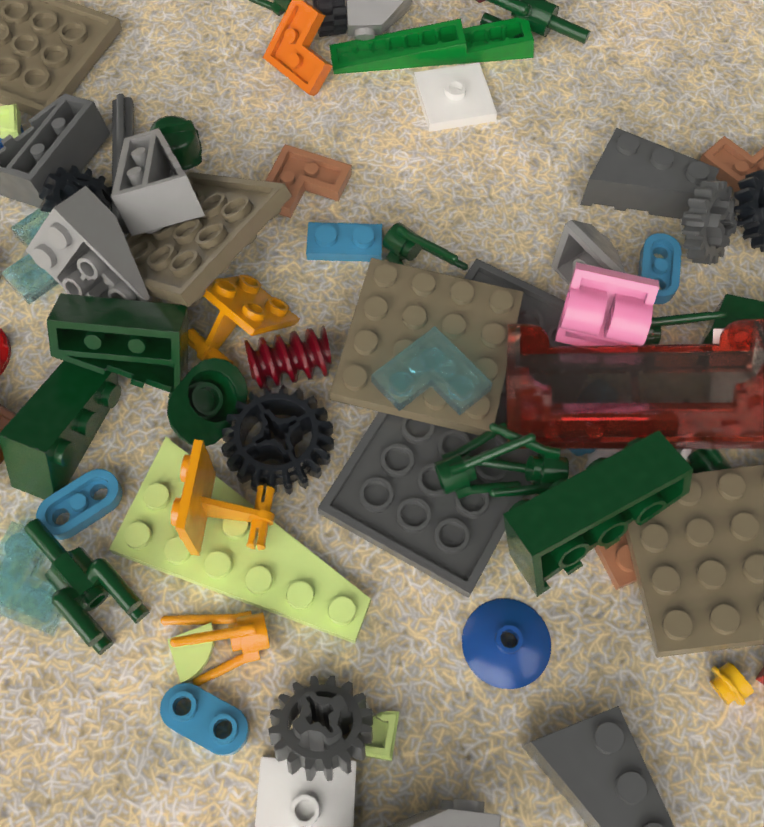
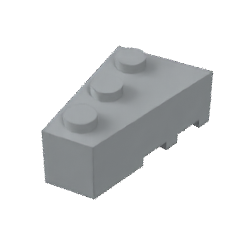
M159 128L124 138L111 198L131 236L141 233H156L164 227L205 216L186 173L182 170Z

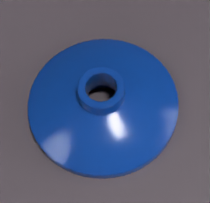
M495 599L479 606L468 618L462 634V649L468 666L479 679L497 688L517 689L529 685L543 673L550 659L551 638L545 622L530 606L513 599ZM503 633L513 634L516 638V646L513 648L505 647L501 642V635Z

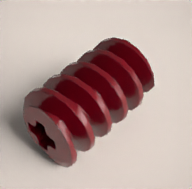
M324 325L321 327L320 338L316 336L312 328H308L305 332L304 341L300 339L296 331H292L289 337V344L284 342L280 334H276L273 347H269L264 337H261L258 340L257 350L255 351L247 340L244 341L252 380L256 381L260 389H265L267 377L271 376L276 386H281L284 373H287L292 383H297L299 370H303L308 380L313 379L315 367H319L324 377L329 376L332 361Z

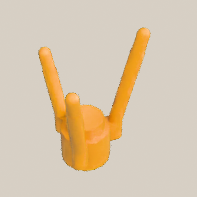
M251 611L237 614L163 616L161 618L163 625L228 624V628L174 637L170 640V644L173 647L230 638L233 652L242 650V654L194 678L193 684L196 686L213 680L245 663L260 660L259 651L270 648L263 612L252 614Z

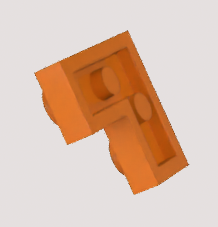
M291 0L263 58L306 93L315 96L321 89L333 66L309 48L326 15L306 0Z

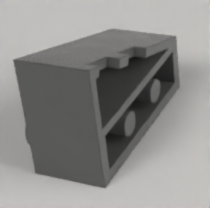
M64 93L29 119L31 127L15 139L9 134L0 142L4 147L0 149V195L40 208L43 200L39 198V193L50 173L55 175L59 167L69 172L72 165L76 166L81 173L110 135L94 101Z
M616 128L589 178L580 205L592 206V204L612 206L614 210L626 211V209L648 211V215L682 219L684 211L690 209L688 205L689 198H695L694 188L701 187V181H715L720 169Z
M619 706L522 746L531 759L535 760L553 782L552 784L577 811L588 827H674Z

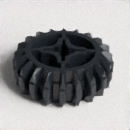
M284 384L279 389V393L272 394V390L266 385L263 391L264 396L258 397L250 391L248 395L250 403L245 404L237 401L235 408L239 414H227L226 421L232 426L222 429V439L226 443L222 445L221 450L223 456L229 458L226 462L228 469L232 472L238 471L236 476L240 483L244 484L251 480V488L255 492H257V486L267 483V486L275 489V493L277 492V485H284L286 494L290 495L293 492L292 482L298 481L299 485L306 489L309 486L306 474L319 479L322 475L319 465H328L330 463V454L327 451L334 449V439L330 437L333 434V424L330 421H326L328 419L326 409L324 407L317 408V400L314 396L304 400V394L300 388L292 395H288L287 387ZM275 415H288L291 417L285 419L278 418ZM260 422L262 427L260 433L252 438V443L245 446V440L249 431L256 423ZM270 429L273 431L275 436H278L281 440H284L286 450L284 449L281 442L278 443V441L275 438L271 437ZM311 432L312 438L308 448L297 458L294 450L295 445L303 440V435ZM269 459H276L280 461L282 464L269 465L264 464L262 462Z

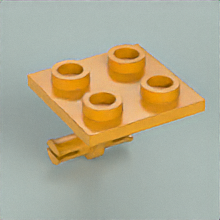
M243 274L234 277L217 278L206 288L203 297L216 306L220 312L207 339L201 336L194 328L188 330V345L197 352V358L201 361L217 358L234 364L232 360L219 351V348L236 325H239L248 334L254 336L294 326L299 322L300 318L289 310V306L283 300L272 297L261 288V283L257 279L249 275Z
M194 439L191 455H184L182 460L180 477L181 481L185 483L182 497L175 498L173 502L171 525L175 526L180 539L184 542L191 555L200 556L207 517L250 522L251 527L246 546L255 549L257 545L258 550H264L268 526L273 525L275 514L271 512L275 489L267 486L265 493L264 485L257 486L254 508L211 499L216 472L204 441Z

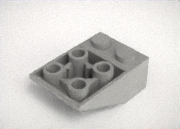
M87 186L52 209L25 250L39 267L45 269L63 287L67 294L145 302L150 298L117 217Z

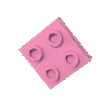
M576 262L556 330L555 341L634 359L638 347L643 346L651 326L653 304L659 290V280Z

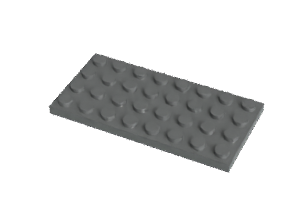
M476 258L464 279L524 292L495 423L506 422L508 429L524 436L534 433L536 435L535 441L551 446L601 352L555 341L556 330L565 303L564 300ZM378 412L320 503L318 514L469 598L506 530L503 514L508 512L515 503L522 500L524 495L491 497L489 493L472 494L461 499H457L455 492L445 495L437 477L434 462L442 460L441 455L455 451L479 435ZM498 434L466 455L475 456L511 440ZM521 446L494 459L526 464L529 456H537L538 453ZM483 466L474 467L477 479L470 481V485L519 481L521 486L531 484L530 481L526 480L525 473Z

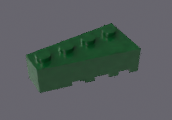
M659 430L645 438H635L623 450L608 458L601 457L589 464L586 470L569 479L562 478L557 480L547 491L532 499L518 501L508 512L504 513L503 518L510 556L538 597L550 589L546 580L562 569L570 575L582 567L583 564L580 560L597 545L608 549L620 541V538L627 531L629 523L635 521L637 525L641 526L690 492L693 468Z

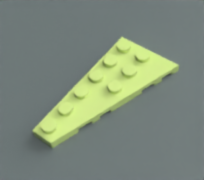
M165 437L109 550L115 555L355 644L370 606L371 598L275 522H273V525L268 526L265 549L258 550L257 545L255 549L246 546L251 527L250 522L207 517L200 556L189 553L184 542L180 539L175 526L171 525L172 505L175 498L182 497L185 483L181 481L180 477L182 460L184 455L189 454L168 437ZM217 476L215 477L211 499L254 508L240 494Z

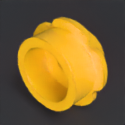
M729 661L719 669L713 666L711 670L715 678L709 681V683L727 705L733 701L741 706L746 705L745 699L753 694L754 690L740 671Z

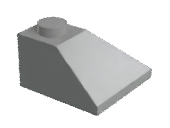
M346 0L348 36H355L357 40H371L375 38V35L383 34L411 9L412 0Z
M575 220L565 223L551 267L569 286L576 262L625 273L618 250L607 236L601 234L592 224Z

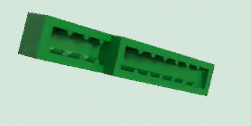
M518 17L463 28L460 18L377 35L371 40H352L329 45L334 74L534 58V39L529 20ZM522 34V37L514 38L515 35Z

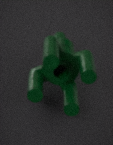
M486 0L511 11V16L515 18L529 20L531 31L544 37L549 34L550 30H554L585 44L591 33L588 29L558 17L559 6L546 0ZM485 12L481 18L480 25L502 21V19ZM517 34L514 38H520L522 34Z
M34 519L25 526L24 531L52 563L44 575L56 590L52 596L53 605L88 647L92 646L98 655H102L114 642L88 611L101 605L109 594L135 624L150 613L141 599L107 560L103 558L93 560L82 547L66 551L40 519Z

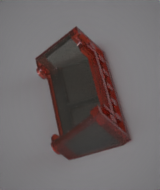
M743 319L730 323L723 329L719 344L549 347V336L542 327L535 324H508L506 367L507 428L524 436L534 433L536 435L535 441L560 449H624L633 439L638 437L645 438L658 430L675 449H764V319ZM521 446V447L518 448V449H528V448H526V447H524V446Z

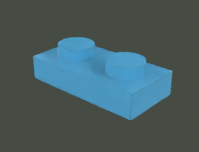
M308 222L307 260L370 262L371 258L382 260V224Z

